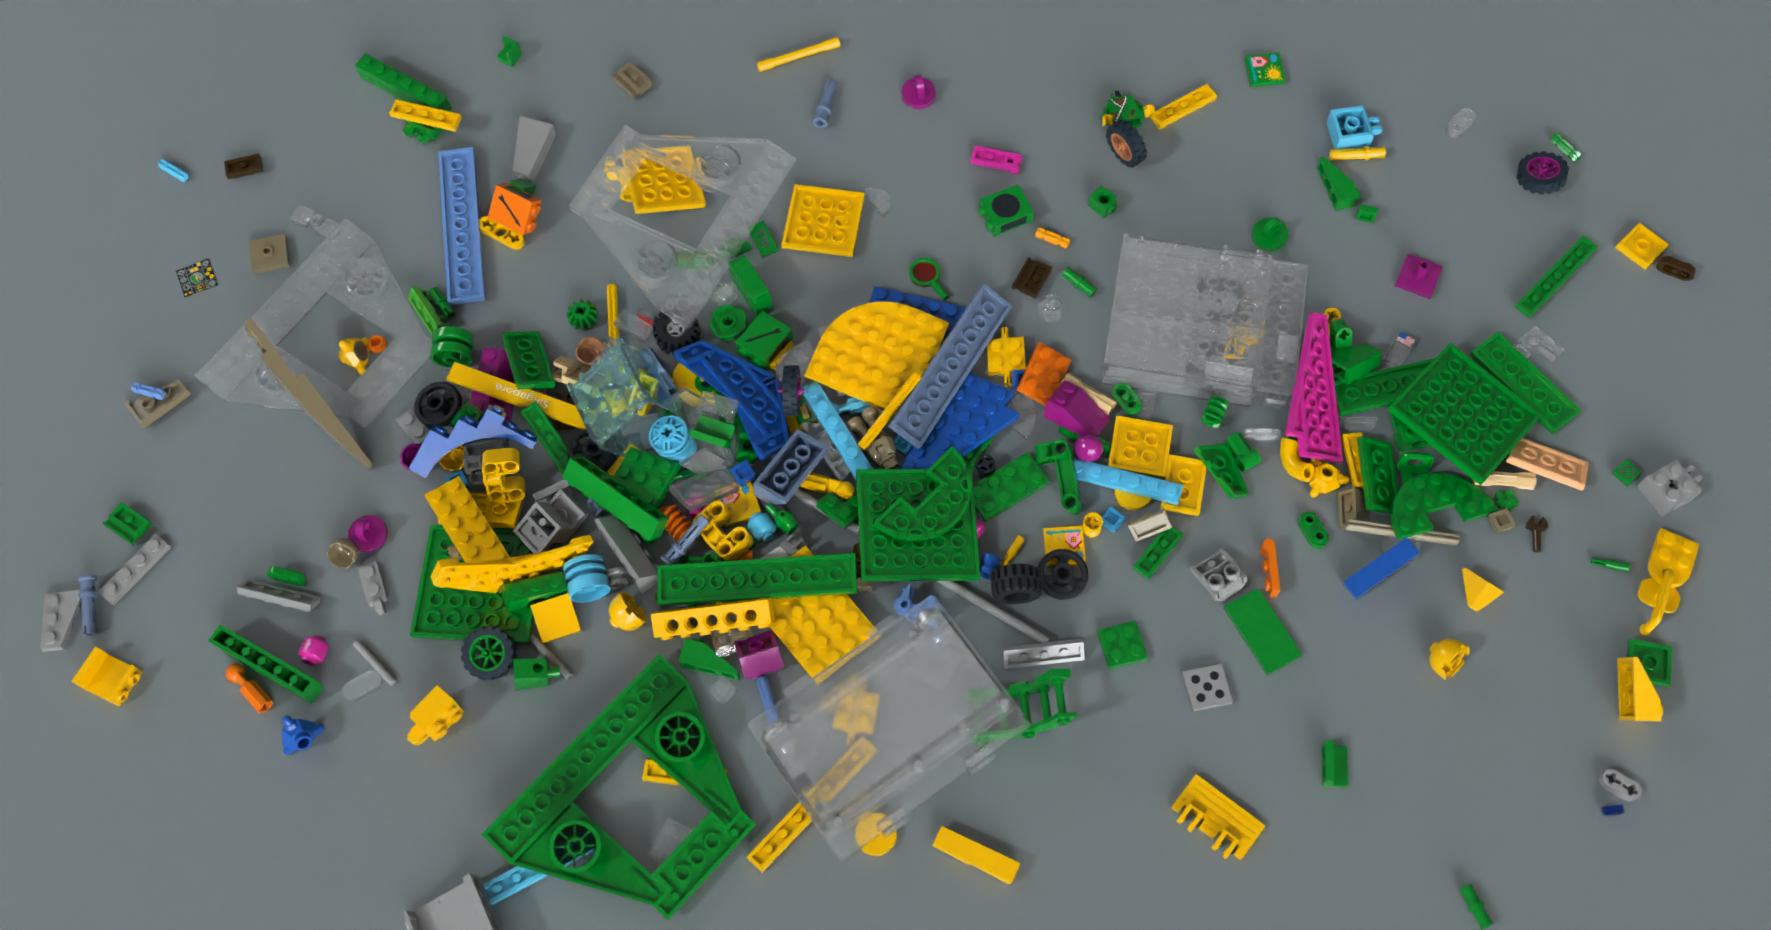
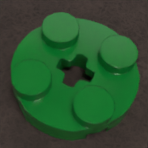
M733 305L718 307L710 318L711 331L720 341L737 339L746 330L747 320L745 313L742 309H737ZM726 320H729L730 322L733 321V323L729 326L724 325L726 324Z

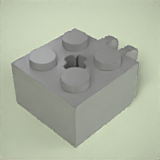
M1675 460L1645 477L1637 487L1660 516L1664 517L1699 495L1702 489L1697 483L1704 477L1700 474L1692 478L1689 474L1694 471L1695 466L1691 465L1684 469L1679 461Z

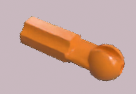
M239 663L229 665L225 671L227 679L232 683H239L241 686L240 693L258 714L268 711L273 704L272 699L255 680L249 681L245 677L246 670L243 665Z

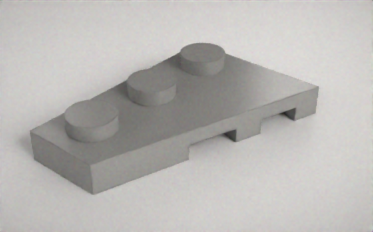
M80 589L44 594L40 650L43 652L64 649L73 628L71 625L74 617L80 611L81 599L78 597Z

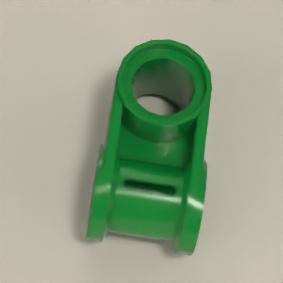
M1334 320L1329 327L1331 350L1352 346V330L1347 327L1344 320Z

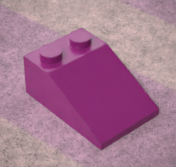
M1066 380L1062 382L1049 398L1043 415L1044 418L1080 436L1093 435L1098 437L1110 421L1106 413L1082 388Z

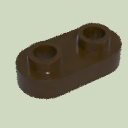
M1671 256L1659 258L1656 266L1658 271L1684 281L1692 280L1696 272L1695 267L1691 264L1679 261Z

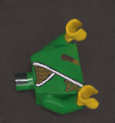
M1114 91L1110 94L1111 99L1107 100V105L1102 110L1100 121L1102 126L1108 124L1109 127L1121 119L1131 123L1133 128L1142 126L1144 115L1146 118L1149 117V114L1155 115V108L1151 104L1142 105L1137 100H1134L1131 95L1121 96L1120 91Z

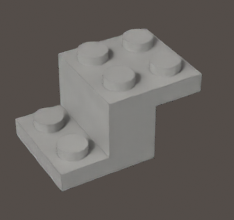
M559 489L549 503L535 502L513 532L533 553L545 552L552 543L566 544L589 514L564 489Z

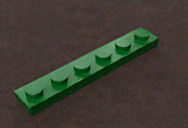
M1582 236L1516 304L1515 308L1530 319L1593 254L1598 246L1585 236Z

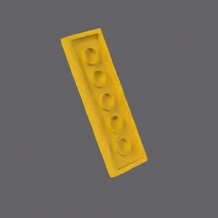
M459 476L424 494L427 502L465 563L510 558Z

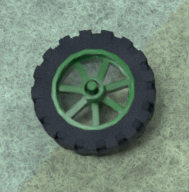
M485 626L477 628L469 633V636L463 641L464 646L461 647V661H464V668L470 672L469 674L482 680L501 678L509 672L510 668H513V659H517V646L514 644V638L500 627ZM489 638L497 640L491 648ZM485 639L486 648L478 645L480 641ZM499 644L502 646L503 652L496 651ZM476 648L482 651L481 655L476 656ZM496 655H502L499 663L495 659ZM484 657L485 660L482 666L477 660ZM489 659L492 660L495 667L487 668Z

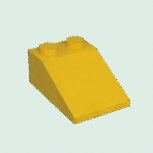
M1617 658L1619 720L1661 721L1663 706L1639 658Z

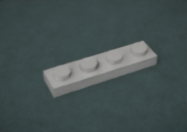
M154 534L98 593L112 605H115L160 560L171 546Z
M247 579L237 587V594L244 595L247 598H256L267 603H276L283 607L300 609L303 612H311L320 604L319 596Z
M1083 639L1002 647L1005 669L1085 660Z

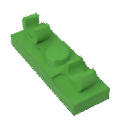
M412 286L408 301L432 335L435 329L449 326V323H442L445 319L444 316H437L433 305L430 304L432 298L425 297L427 290H420L418 286Z

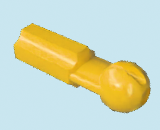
M813 472L809 474L800 486L801 488L823 494L831 492L842 500L850 499L855 493L852 483L831 479L828 476Z

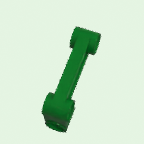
M1063 439L1035 445L1037 465L1055 462L1062 507L1072 515L1079 514L1083 509V503L1080 496L1072 447ZM1062 447H1066L1064 452L1059 453ZM1076 500L1075 505L1069 508V503Z

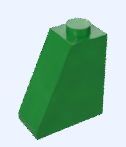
M1368 343L1331 350L1334 377L1345 384H1349L1380 367L1381 351Z

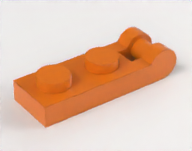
M1267 538L1263 541L1260 548V554L1264 556L1262 569L1263 572H1266L1267 577L1264 581L1265 590L1268 591L1269 597H1277L1280 592L1275 542Z

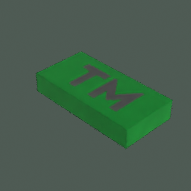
M764 221L747 227L762 258L779 251Z

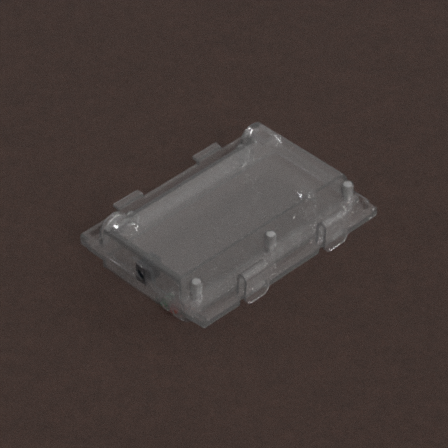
M933 595L927 597L896 620L892 615L867 631L869 639L812 679L808 674L801 677L782 691L785 695L782 700L747 724L753 732L752 734L841 862L878 837L880 830H882L883 837H888L910 820L909 813L965 774L967 767H969L970 775L975 774L995 759L996 750L1030 727V723L1025 718L1022 710Z

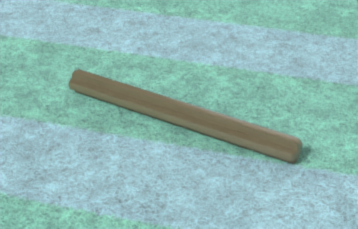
M1347 519L1345 522L1346 530L1396 537L1390 524ZM1430 531L1408 537V539L1455 546L1460 543V536L1458 534Z

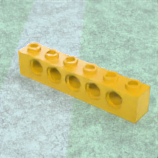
M772 597L656 611L651 614L654 638L661 637V640L673 639L674 635L686 638L691 637L692 633L698 632L700 636L709 635L714 630H719V633L730 632L731 628H738L739 631L751 629L750 626L758 625V628L770 627V624L775 621ZM749 610H754L756 612V619H751L749 617ZM730 612L736 614V622L729 619ZM710 615L717 617V624L711 623ZM691 617H694V618L697 619V621H698L697 627H695V626H693V625L691 624V622H690ZM672 619L678 622V629L672 627Z

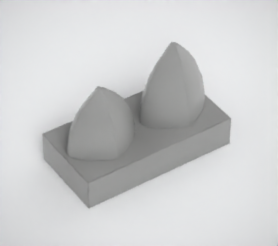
M565 479L532 494L536 502L549 503L554 497L553 494H556L559 489H564L573 498L572 488Z

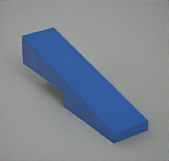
M1405 538L1345 580L1343 585L1357 600L1383 579L1389 577L1419 555L1420 552L1408 538Z

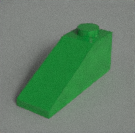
M1324 156L1320 157L1316 168L1334 210L1356 206L1360 197L1359 189L1355 187L1350 178Z
M697 638L685 639L679 658V664L682 668L739 681L738 671L703 643L702 640Z

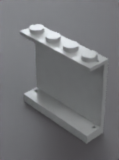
M474 874L464 876V883L419 909L403 911L405 916L404 922L409 930H501L478 875Z

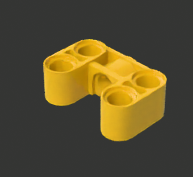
M517 449L486 450L482 454L483 482L488 499L492 503L518 502L525 498V479L520 476L505 477L506 474H514L519 471L520 453Z
M713 501L694 518L693 523L702 514L710 521L700 534L705 542L724 561L737 560L753 545V537L744 527H736L727 535L721 529L731 517L730 510L721 501ZM730 548V551L725 554V551Z

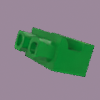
M405 120L406 125L403 128L404 134L410 138L415 133H418L416 138L424 145L430 139L435 141L444 130Z

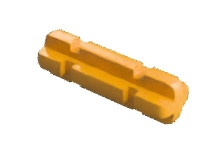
M1038 227L1035 236L1037 238H1044L1045 241L1055 245L1060 244V247L1065 249L1070 244V239L1067 237L1062 238L1061 235L1049 230L1046 232V229Z

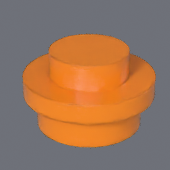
M373 335L368 341V348L374 353L382 352L387 346L386 339L380 335Z

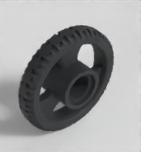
M441 381L431 383L424 387L417 395L418 397H416L414 403V412L418 420L427 427L431 428L432 425L435 427H445V425L447 426L451 423L456 413L462 407L461 394L450 383ZM439 389H445L443 395H441L440 393H432L433 391ZM454 399V406L450 412L451 405L448 401ZM427 407L435 414L433 421L424 417L422 408Z
M595 428L583 429L575 433L570 439L567 447L568 459L576 457L575 453H582V456L606 472L615 463L617 446L613 438L603 430ZM587 436L598 437V440L589 439L584 444L579 442L581 438ZM604 447H609L610 457L604 464L600 461L602 450ZM588 450H595L596 453H590Z
M1053 550L1047 553L1038 565L1042 590L1054 599H1072L1079 595L1087 584V565L1081 556L1071 550ZM1056 557L1059 564L1055 566L1051 575H1044L1046 564ZM1070 559L1078 564L1081 570V578L1073 576V569L1068 564ZM1063 570L1067 573L1068 577L1060 578L1057 572ZM1053 583L1058 586L1069 584L1072 587V591L1057 592L1051 589Z

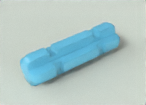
M161 159L158 162L160 169L175 178H179L180 181L186 182L189 179L187 172L169 163V161Z

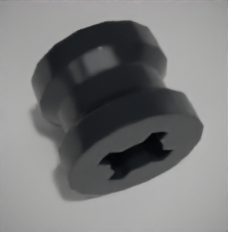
M981 455L977 459L976 471L980 477L985 478L995 472V460L992 456Z

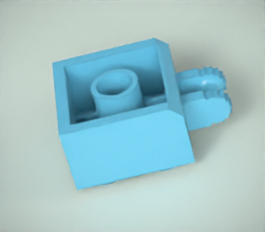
M1363 106L1331 110L1326 122L1334 149L1370 147L1374 135H1379L1383 131L1381 126H1376L1379 124L1380 119L1378 117H1367L1365 107Z

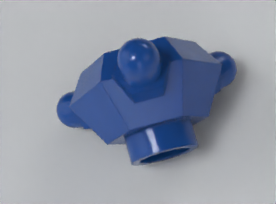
M288 715L282 718V722L285 725L282 729L283 753L290 755L296 749H308L313 743L315 736L325 730V726L321 723L315 724L312 721L300 718L292 719Z

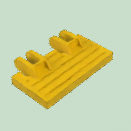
M1197 774L1171 807L1177 813L1183 807L1186 808L1176 821L1179 824L1184 822L1190 811L1197 816L1189 824L1187 829L1189 832H1192L1199 821L1203 820L1198 828L1211 839H1214L1218 832L1221 834L1211 847L1213 850L1220 847L1224 838L1231 841L1230 846L1223 852L1222 857L1225 859L1237 846L1238 849L1233 855L1241 861L1265 828L1263 823Z

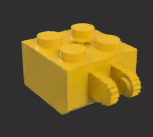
M436 685L410 712V719L416 725L408 733L407 739L415 746H420L428 737L436 742L445 736L447 729L452 724L457 723L461 719L464 711L446 692Z

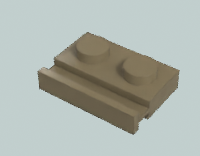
M631 61L617 71L618 73L611 75L612 80L634 100L637 95L643 94L653 86L652 81Z

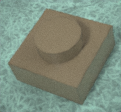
M1507 508L1487 516L1496 534L1516 526Z

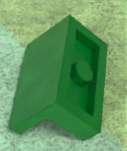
M700 415L696 429H691L689 436L723 448H730L736 426Z
M1325 740L1321 745L1322 786L1346 788L1348 786L1347 747L1334 745L1332 740Z

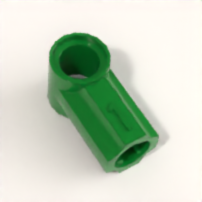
M1236 432L1226 439L1225 442L1228 443L1235 456L1237 466L1242 472L1261 463L1259 453L1254 448L1251 449L1240 432Z

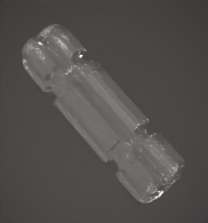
M1246 428L1243 435L1245 440H1252L1254 438V440L1272 439L1273 441H1280L1282 431L1280 429H1273L1271 431V429L1253 430Z

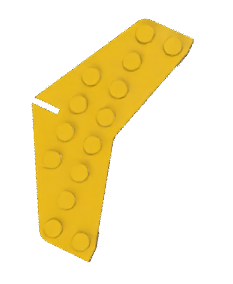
M591 535L571 539L567 546L550 551L487 562L459 563L458 558L438 560L432 572L431 580L433 585L439 588L447 587L488 593H497L499 589L501 593L504 584L543 576L562 568L567 561L585 555L593 540Z

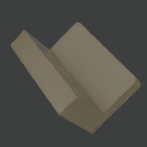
M1356 488L1338 492L1340 529L1346 530L1345 522L1347 519L1369 521V510H1366L1364 492Z

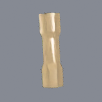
M1067 373L1063 381L1066 380L1082 388L1106 415L1109 416L1117 400L1083 383L1081 379L1073 374Z
M1493 471L1481 486L1502 485L1534 490L1537 478L1536 473L1531 472L1509 473ZM1472 479L1474 485H1479Z

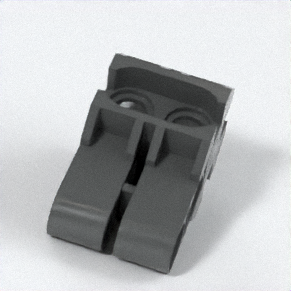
M483 438L464 443L463 448L466 454H463V463L466 474H469L470 486L484 484L482 454L486 450L509 448V439Z

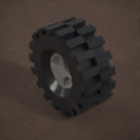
M675 306L672 307L673 310L671 311L667 308L665 309L666 313L660 312L658 314L659 318L655 317L654 319L655 324L652 325L656 344L661 351L665 350V353L668 355L670 352L674 355L675 350L700 341L699 335H701L698 320L689 309L685 312L684 307H680V310H677Z

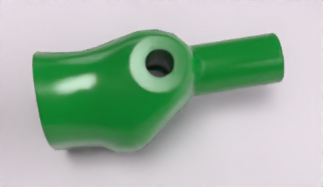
M771 503L765 507L774 517L775 525L782 529L787 536L797 529L799 523L794 519V515L791 512L785 510L778 511Z

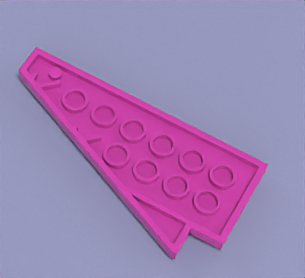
M1314 312L1308 315L1295 386L1292 389L1293 396L1285 435L1298 438L1299 457L1339 463L1343 461L1328 321L1327 315Z

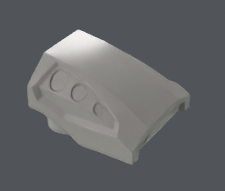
M1223 548L1196 566L1190 567L1192 574L1209 591L1215 601H1225L1238 593L1247 582V576Z

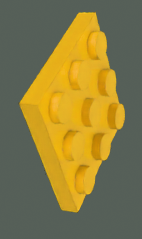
M1116 415L1108 466L1164 480L1173 425Z

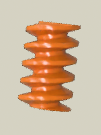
M677 504L672 506L666 505L659 509V511L669 517L665 530L668 531L670 536H673L674 541L678 542L691 527L692 523L691 521L686 522V515L681 516L683 512L682 510H677Z

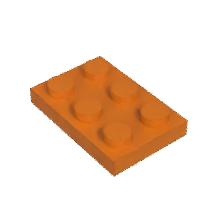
M1039 342L1016 390L1046 407L1049 398L1061 385L1071 359Z

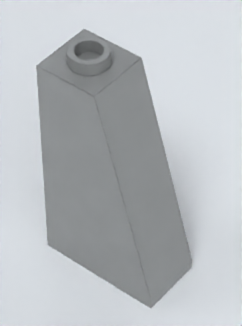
M520 116L513 164V173L516 179L522 178L534 183L556 136L553 124Z

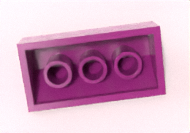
M484 347L478 371L515 384L506 351ZM475 390L472 391L470 399L472 405L484 413L489 404L492 406L498 405L507 413L504 421L511 420L513 404Z

